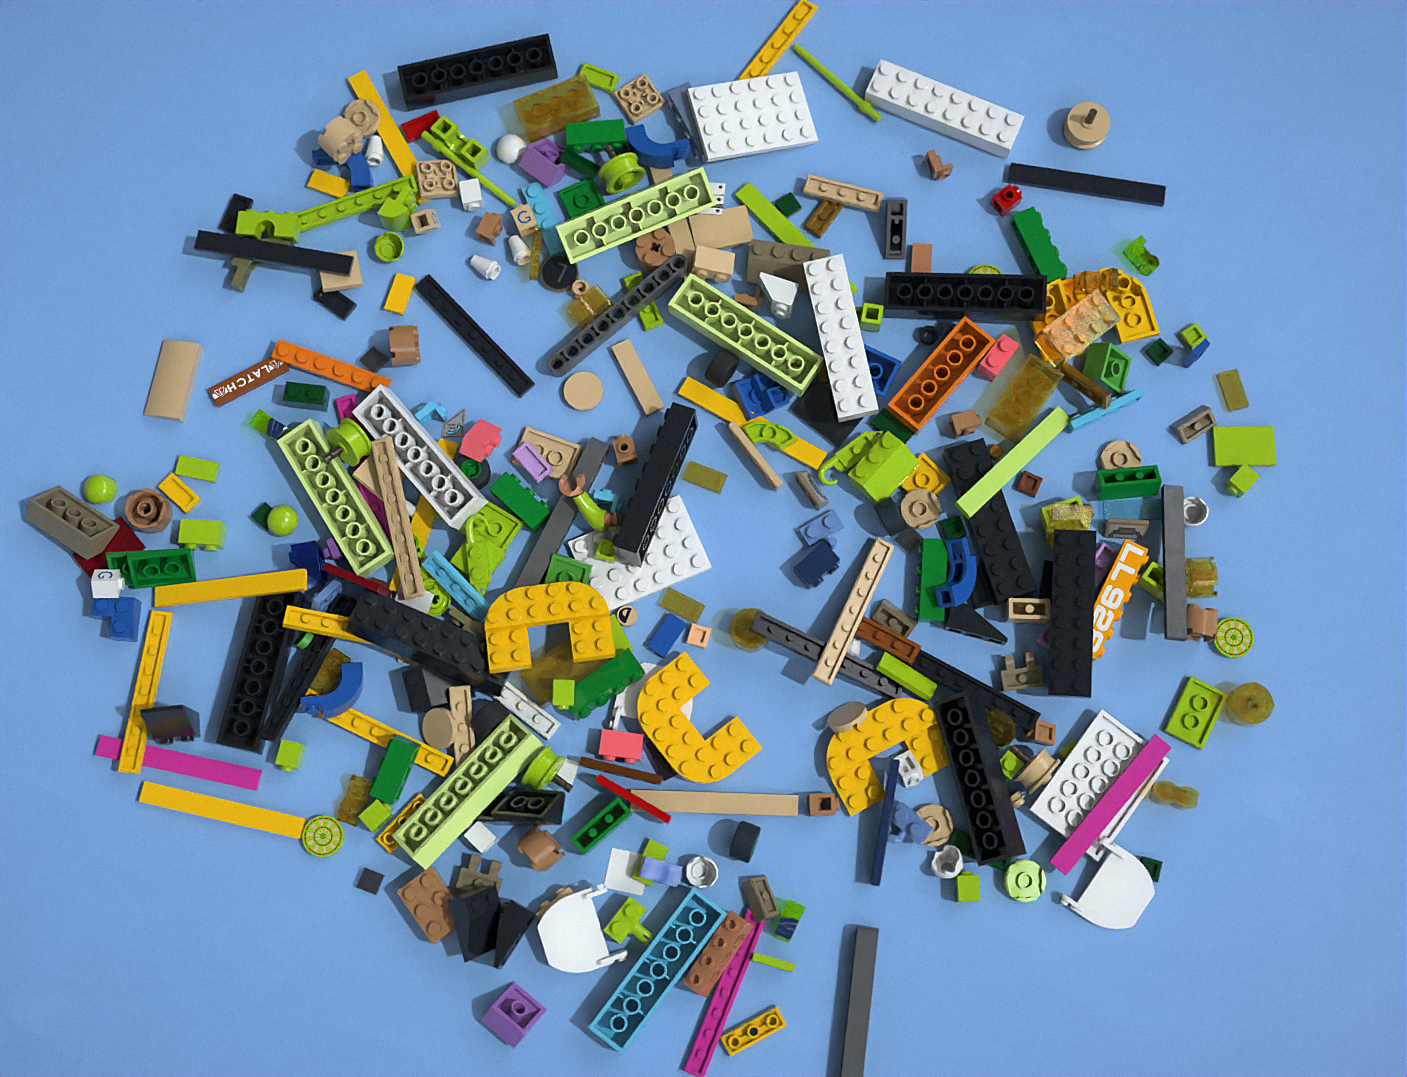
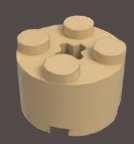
M339 116L330 121L325 126L327 130L325 134L322 135L320 133L318 137V145L339 164L345 163L349 156L353 153L357 154L363 147L361 144L363 133L345 116L344 118Z

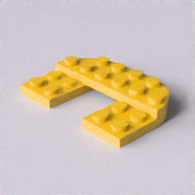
M1102 268L1098 269L1095 273L1062 281L1057 279L1047 284L1045 322L1030 321V327L1034 331L1043 363L1082 355L1083 349L1073 319L1110 311L1120 345L1158 336L1160 331L1148 294L1141 282L1135 277L1132 278L1123 273V270Z
M574 581L525 586L505 592L493 602L485 618L490 674L532 668L527 627L569 622L574 663L614 658L615 650L610 613L605 599L591 586Z
M684 651L663 669L650 677L644 684L637 701V718L643 733L647 735L676 774L690 782L711 784L728 777L763 748L737 716L706 741L703 739L680 708L711 683L686 651Z
M911 698L893 699L868 711L866 719L860 725L854 724L851 726L852 729L846 732H836L828 745L826 753L828 775L850 817L884 799L885 791L868 759L904 741L906 747L920 765L924 778L950 765L935 711L927 704Z

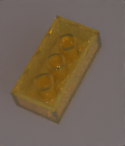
M585 73L513 101L515 113L529 144L566 130L565 123L587 122L601 116L599 104Z
M1096 288L1041 330L1033 338V341L1058 370L1113 328L1122 318Z
M1030 353L987 416L984 424L1013 443L1018 444L1065 374Z
M570 637L534 661L532 668L523 669L518 673L544 710L552 704L553 679H574V685H576L611 659L606 658L574 663Z

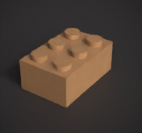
M429 867L396 891L432 944H438L456 930L448 900L455 897V895L435 867Z

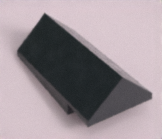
M513 787L509 793H499L479 815L477 820L478 822L496 826L561 825L566 795L564 791Z

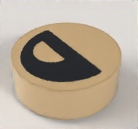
M626 605L618 610L617 619L622 626L630 627L636 623L638 615L635 608Z

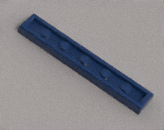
M890 758L870 879V884L873 886H879L881 882L900 765L898 759Z

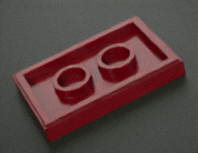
M121 516L114 521L120 525L119 530L102 553L88 560L76 552L72 554L91 579L95 569H109L106 558L107 552L143 551L147 548Z
M328 562L324 564L323 570L341 579L386 597H391V590L378 583Z

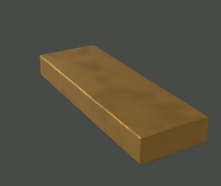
M823 200L805 224L804 229L820 239L845 205Z
M1064 362L1060 365V378L1103 409L1106 410L1110 406L1111 393L1068 363Z

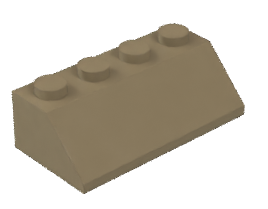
M751 239L747 283L759 285L760 273L763 272L799 284L798 291L809 292L803 263L830 257V250Z
M57 486L29 500L26 519L86 560L102 553L120 528V525L61 486Z

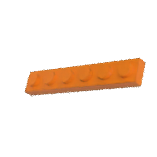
M278 339L271 358L276 361L369 394L380 384L387 388L391 384L390 378Z

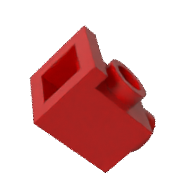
M1009 183L992 196L990 204L1004 217L1021 203L1023 198L1021 196L1022 192L1019 187H1012Z

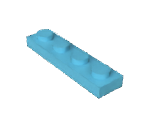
M537 181L522 187L521 191L527 204L529 203L550 256L565 253L554 227L558 222L540 182Z
M1131 388L1123 393L1124 396L1118 399L1116 396L1111 398V404L1106 410L1096 405L1088 410L1089 413L1083 416L1077 414L1070 419L1071 421L1067 429L1072 434L1134 404L1145 395L1142 388L1137 390Z
M437 550L432 552L421 565L477 622H481L486 617L491 605Z

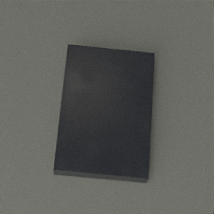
M818 380L792 409L793 413L838 448L864 419V417L839 422L832 391Z

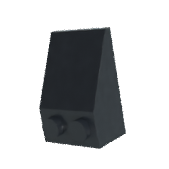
M426 666L401 672L411 711L417 715L434 708L450 705L449 687L469 685ZM470 685L471 698H475V689Z
M184 705L140 709V714L153 740L160 742L161 745L173 744L174 740H181L184 743L193 742L194 738L201 737L199 713Z
M496 885L479 886L449 899L448 903L464 962L471 961L496 949L499 918L501 915L499 912L501 903Z
M512 899L510 902L506 901L499 911L502 914L499 918L493 966L496 969L503 968L536 916L534 912Z

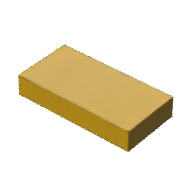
M315 169L307 186L309 189L339 199L347 196L351 187V181Z
M396 273L384 306L385 311L404 316L416 283V278Z
M172 472L158 486L187 514L202 500Z

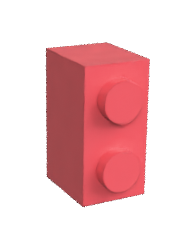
M1003 333L980 362L977 371L993 382L1016 353L1019 344Z
M480 419L464 435L459 453L482 462L486 456L490 457L494 448L499 447L502 437H500L502 428Z
M602 729L599 756H602L605 761L615 762L617 758L624 759L623 763L636 764V761L641 762L644 735Z

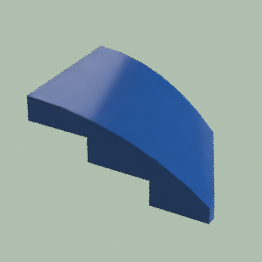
M762 372L731 385L746 421L766 415L789 404L788 389Z

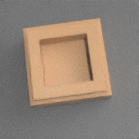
M692 623L686 644L706 649L712 629Z

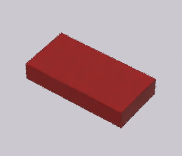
M437 109L401 124L409 143L421 139L424 131L432 134L430 128L440 118Z

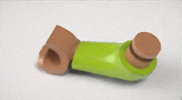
M584 473L576 477L577 485H573L565 474L561 475L559 479L560 491L564 495L572 497L583 517L593 529L607 532L614 525L616 527L620 526L621 518L619 512H614V515L611 512L607 513L605 509L602 510L596 505L585 490L582 491L585 485Z

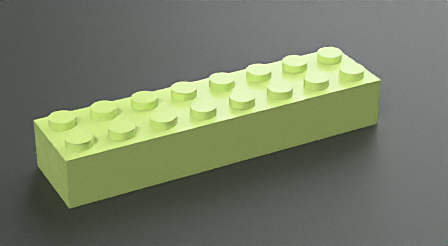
M698 166L556 224L554 227L568 262L573 264L712 207L717 202L704 168Z
M690 273L668 303L670 314L800 398L823 367L824 358L692 273Z
M308 419L277 440L355 573L366 578L393 560L395 553L392 543L340 457L337 456L328 464L323 461L322 457L333 450L320 424L312 419Z
M510 714L392 837L413 860L426 870L545 746L521 722Z

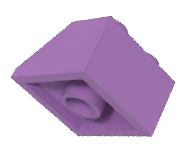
M548 138L527 146L518 165L527 174L534 176L542 185L547 187L559 183L570 170V167L559 162L565 150Z
M514 982L491 1006L482 1021L511 1047L515 1048L547 1009Z

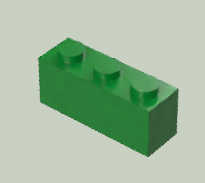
M624 119L565 123L567 148L577 154L588 151L599 153L605 150V147L608 145H612L614 151L622 150L626 147Z
M1150 465L1098 470L1093 486L1097 500L1104 501L1156 496L1162 480L1158 466Z
M505 471L489 488L490 493L535 533L550 518V507L543 500L539 502L535 499V493L529 487L524 489L519 484L521 481L513 473L509 475Z
M397 735L393 739L390 738L385 748L387 754L385 758L383 757L378 765L380 771L370 784V788H372L371 796L390 805L399 801L421 744L401 735Z
M617 797L573 835L570 840L586 856L633 814L622 800Z

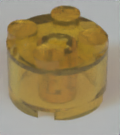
M1213 556L1187 558L1185 561L1186 597L1190 599L1217 597L1218 591H1214V585H1218L1216 563L1212 562Z
M745 608L738 611L730 625L732 642L737 648L748 653L763 649L769 642V640L755 633H747V627L750 628L758 610L763 612L757 608Z
M1252 682L1233 689L1228 694L1225 708L1228 717L1233 723L1252 727L1267 720L1275 704L1270 692L1264 686ZM1249 702L1251 703V708L1247 707Z

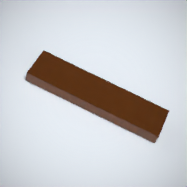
M582 756L579 763L584 768L659 786L662 785L663 776Z

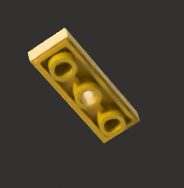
M421 793L376 838L390 854L400 846L392 835L402 826L403 820H408L427 800Z
M776 1006L720 1038L731 1057L787 1025ZM752 1027L758 1030L755 1036L749 1032Z

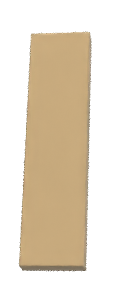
M808 174L803 190L805 195L879 213L884 194L883 192Z
M629 338L612 346L611 349L646 416L664 409V404Z
M732 421L728 424V432L775 491H779L783 487L781 479L737 423Z
M470 685L449 687L451 716L455 718L458 728L457 738L454 742L456 769L476 750L474 728L470 725L473 719Z

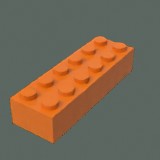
M964 316L888 403L886 410L911 429L917 436L980 364L994 346L996 340Z

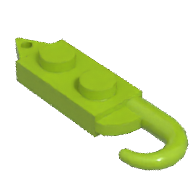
M866 430L823 463L818 470L820 482L828 486L836 484L837 480L829 481L825 478V472L831 467L840 472L850 470L880 440L883 431L867 432Z
M474 514L467 519L465 524L470 584H473L478 593L484 596L489 583L492 582L488 541L481 535H474L473 523L476 520H481L486 527L489 526V523L485 516Z

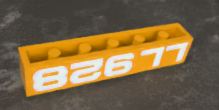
M1128 539L1122 542L1094 601L1092 661H1095L1097 657H1102L1106 649L1103 647L1106 639L1110 640L1114 632L1112 625L1114 621H1119L1123 613L1120 610L1123 602L1127 604L1132 594L1129 590L1132 584L1136 585L1140 578L1138 571L1141 566L1144 567L1149 559V556L1146 555L1149 549Z

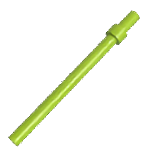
M797 43L793 47L794 51L858 105L861 112L867 113L876 122L881 120L882 116L872 108V105L867 100L864 101L801 45Z
M427 131L422 133L421 137L430 143L435 151L444 154L474 179L478 178L479 183L511 208L515 207L517 202L447 148L442 140L434 138Z

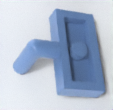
M833 509L800 528L799 532L809 548L824 540L833 550L836 547L837 539L831 537V535L843 529L844 525Z
M336 577L331 582L328 581L320 593H315L313 597L307 596L304 603L311 607L310 610L326 613L329 604L340 593L344 580Z
M900 801L891 814V821L900 830L896 835H889L888 841L890 843H900L908 835L918 845H922L934 828L907 804Z

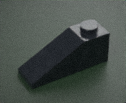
M886 197L885 259H905L906 197Z
M963 603L949 608L944 630L1003 646L1007 643L1008 638L973 608L968 607V604Z

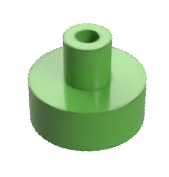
M302 631L296 638L295 645L300 649L306 648L313 639L314 633Z

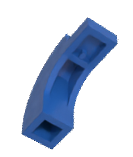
M644 124L624 128L631 153H635L638 161L647 166L672 168L675 167V160L692 156L688 138L661 144L648 138Z
M322 148L312 150V159L315 165H341L351 171V187L354 193L374 187L372 173L360 152L357 154L353 153L345 163L339 164Z
M967 537L945 540L950 561V573L947 581L935 588L939 608L959 606L969 598L973 591L977 565L975 555H970Z
M341 663L342 680L339 687L327 695L301 697L302 713L313 715L323 712L324 719H329L349 710L356 703L363 689V663Z

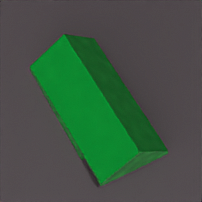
M191 548L106 553L109 569H120L121 578H124L125 585L133 584L134 589L197 582L194 551Z

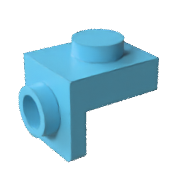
M433 400L427 405L420 406L416 410V414H414L422 426L437 414L444 422L448 420L445 415L447 413L446 409L441 403L437 405Z
M607 489L595 490L593 497L595 503L612 506L611 513L614 515V512H619L620 514L622 502H620L619 495L612 494L613 492Z

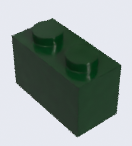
M286 381L283 402L287 407L327 412L330 392L326 386Z

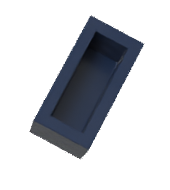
M824 541L793 567V572L808 589L812 586L817 588L824 581L823 577L828 573L832 575L839 569L838 564L841 559Z

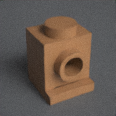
M485 212L475 231L477 239L495 247L497 244L495 238L500 236L503 229L501 223L502 216L497 213Z
M974 409L951 415L949 420L955 439H959L962 433L970 435L979 426H982L979 414L976 415Z
M626 434L615 437L616 440L612 441L619 468L638 463L632 436L627 437ZM628 446V449L622 451L621 447Z
M835 793L808 795L810 817L835 815L836 811L839 810V798H835ZM821 802H826L828 804V807L826 809H822L820 807Z

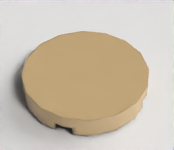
M366 99L354 100L347 106L343 114L363 133V138L374 134L379 128L381 121L378 107Z
M578 372L570 376L566 381L564 396L567 403L573 409L582 412L590 411L602 401L604 394L603 386L599 378L594 374Z
M1116 440L1110 442L1103 449L1100 456V465L1103 470L1139 467L1141 464V455L1138 448L1128 441Z
M927 489L912 490L902 500L900 507L901 515L906 524L913 528H929L940 517V500L933 492Z
M862 702L847 703L834 710L829 715L827 723L833 732H846L852 729V725H860L866 719L868 711Z
M445 708L431 709L423 718L422 730L424 738L434 749L449 748L457 738V722L450 715L452 713Z
M936 804L925 805L918 809L916 813L934 828L922 844L933 847L947 842L954 828L950 813L945 808Z

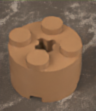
M663 228L643 234L636 239L637 262L645 271L654 272L670 257L675 255L674 240Z
M389 326L392 366L417 365V363H421L419 345H416L419 344L417 326Z
M145 488L128 498L125 504V514L130 523L140 531L153 534L163 532L172 519V506L160 493L153 489Z
M1187 604V641L1197 642V639L1204 638L1203 642L1215 641L1218 610L1215 608L1200 609L1197 604Z
M534 825L518 839L519 843L516 847L523 855L527 854L531 859L529 863L537 872L539 870L546 872L565 856V853L559 852L561 846L547 830L544 832L540 830L542 825Z

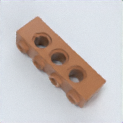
M730 910L682 983L697 994L707 997L754 925Z

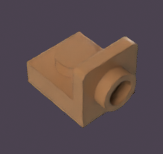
M935 150L927 151L925 162L932 179L939 178L942 180L949 177L954 167L953 164L949 163L942 166L941 157L936 155Z
M757 287L755 297H751L747 293H735L734 301L751 312H756L757 307L762 306L764 295L760 294L761 288Z
M1038 720L1031 733L1022 728V742H1036L1053 746L1055 745L1056 725Z

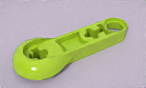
M413 534V538L416 540V551L421 550V552H417L419 559H424L425 561L427 558L418 537ZM421 566L420 570L424 589L433 593L435 597L439 596L440 598L437 600V604L431 603L428 615L439 616L449 608L451 596Z

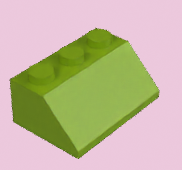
M887 431L848 473L849 482L874 503H878L891 496L917 468L920 462L901 440Z

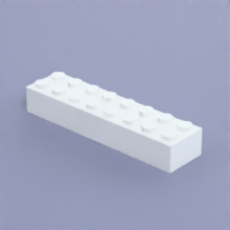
M882 59L870 81L864 101L867 100L875 107L1005 159L1009 156L1025 118L1023 115Z
M843 254L804 262L805 277L838 421L843 422L878 414L879 409Z
M380 384L352 411L376 440L387 436L392 437L398 466L449 526L460 530L466 524L467 519L471 515L476 514L488 502L391 389Z

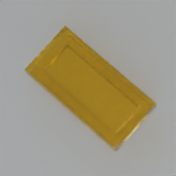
M1237 369L1216 375L1228 412L1245 409L1250 406Z
M690 460L683 480L721 494L728 475Z
M670 587L660 603L661 607L694 624H697L706 605Z

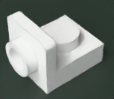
M910 750L893 758L900 761L898 773L906 788L915 786L924 779L922 769Z

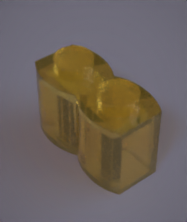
M596 284L568 306L567 313L583 330L613 304L610 298Z
M1158 781L1151 786L1149 799L1157 804H1170L1179 810H1189L1196 807L1199 792L1187 786L1178 787L1169 781Z

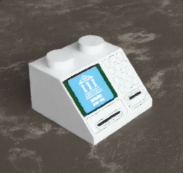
M761 272L759 277L760 293L764 295L763 298L770 312L780 319H790L797 300L799 284Z

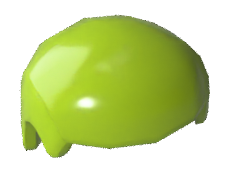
M389 231L379 236L374 245L376 256L382 262L387 263L399 260L405 248L402 238L397 233Z
M92 475L84 483V495L93 504L101 505L102 503L112 502L117 495L118 486L115 480L107 475Z
M285 504L273 507L267 518L269 530L281 537L291 535L299 522L296 510Z

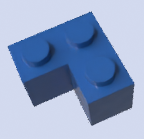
M135 597L93 598L91 616L98 620L111 621L110 638L116 641L137 642L142 602Z

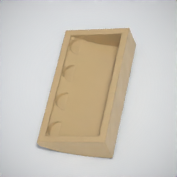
M164 340L145 408V416L184 423L203 351L199 343Z

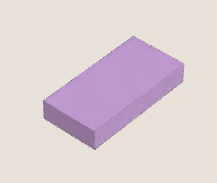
M528 441L512 453V456L538 484L554 472L551 466Z

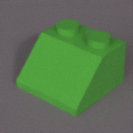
M1110 342L1090 343L1082 374L1109 393L1123 395L1132 358Z

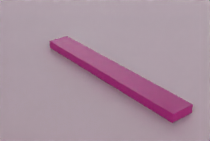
M350 394L335 399L340 420L349 418L357 423L365 432L364 425L352 413L358 406L356 395ZM369 456L360 458L359 463L353 466L354 472ZM357 480L361 494L392 543L384 502Z
M1154 734L1048 862L1066 876L1172 747L1157 734Z
M101 735L95 755L120 761L124 740ZM146 745L142 766L255 791H258L263 772L259 769Z
M747 909L744 919L754 926L720 977L683 1070L696 1077H704L766 922L757 923L751 909Z

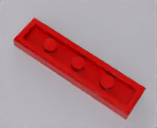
M601 774L596 778L595 782L656 819L667 825L671 822L672 817L615 782Z

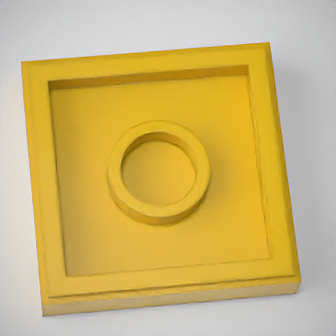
M922 452L917 457L920 464L899 487L907 494L912 490L921 488L927 489L937 496L952 479Z

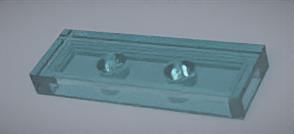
M1161 499L1108 500L1102 502L1104 522L1109 518L1162 520Z

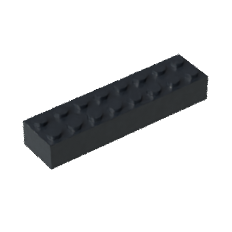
M548 33L397 66L404 101L408 111L558 78Z
M886 272L884 315L889 318L962 319L966 316L970 320L1045 322L1047 275Z
M672 402L671 407L666 409L664 415L665 422L663 426L660 425L658 428L656 444L653 443L651 445L649 461H645L643 465V475L635 484L636 492L634 497H630L628 501L627 514L621 518L620 531L614 535L612 540L617 559L640 568L698 428L696 409Z
M984 438L947 448L942 455L949 477L952 479L951 482L957 500L994 467ZM1000 489L969 519L963 515L980 565H982L990 588L994 606L1005 603L1008 598H1023L1033 595L1037 590L1002 489Z
M1054 529L1048 697L1091 698L1097 531Z
M365 588L348 620L346 633L494 696L500 697L511 671L490 674L485 638Z
M301 591L257 596L216 744L258 755L263 754L266 740L261 739L258 735L277 703L296 633L295 629L283 627V621L287 605L303 608L306 596Z
M980 689L963 691L933 702L978 867L1027 854Z

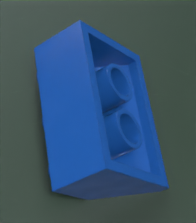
M864 344L874 392L885 398L900 369L902 361Z

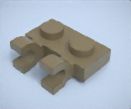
M1033 652L1022 654L1026 668L1015 669L1013 655L1002 657L1005 670L999 673L1003 692L1045 686L1042 665L1035 666Z
M472 854L469 867L461 868L456 888L469 891L479 886L496 885L499 895L503 879L497 876L502 862L492 861L489 874L477 871L482 856Z

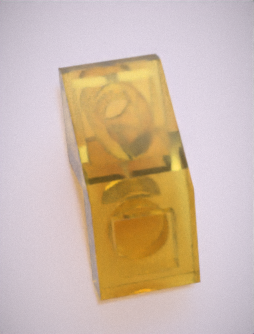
M1110 268L1099 273L1085 270L1073 275V294L1076 295L1107 293L1118 289V269Z
M333 648L328 653L309 688L320 695H324L334 686L342 674L341 663H349L351 658Z
M354 774L351 776L347 795L339 806L337 820L357 827L360 821L358 816L364 811L370 795V784L372 781Z

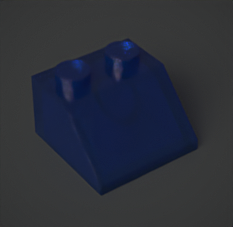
M315 540L291 545V551L289 552L290 563L294 564L297 569H306L307 577L324 587L328 582L327 571L323 570L325 558L322 553L323 548Z

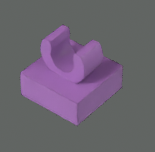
M334 537L326 540L328 548L322 550L324 558L347 559Z

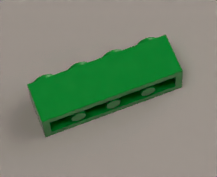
M1033 206L1013 214L1010 219V225L1034 274L1047 275V284L1057 279L1065 280L1068 273L1067 267L1064 263H1061L1058 257L1059 251L1050 240V232L1047 228H1044L1042 216L1039 211L1036 212Z
M923 538L917 548V556H921L920 564H917L916 576H920L919 584H916L915 596L919 597L918 604L914 606V616H917V622L942 624L945 608H939L935 588L946 582V542L943 539Z
M627 648L574 685V706L569 705V709L577 721L587 718L591 711L597 707L604 706L611 697L621 694L627 686L638 682L646 674L630 649Z

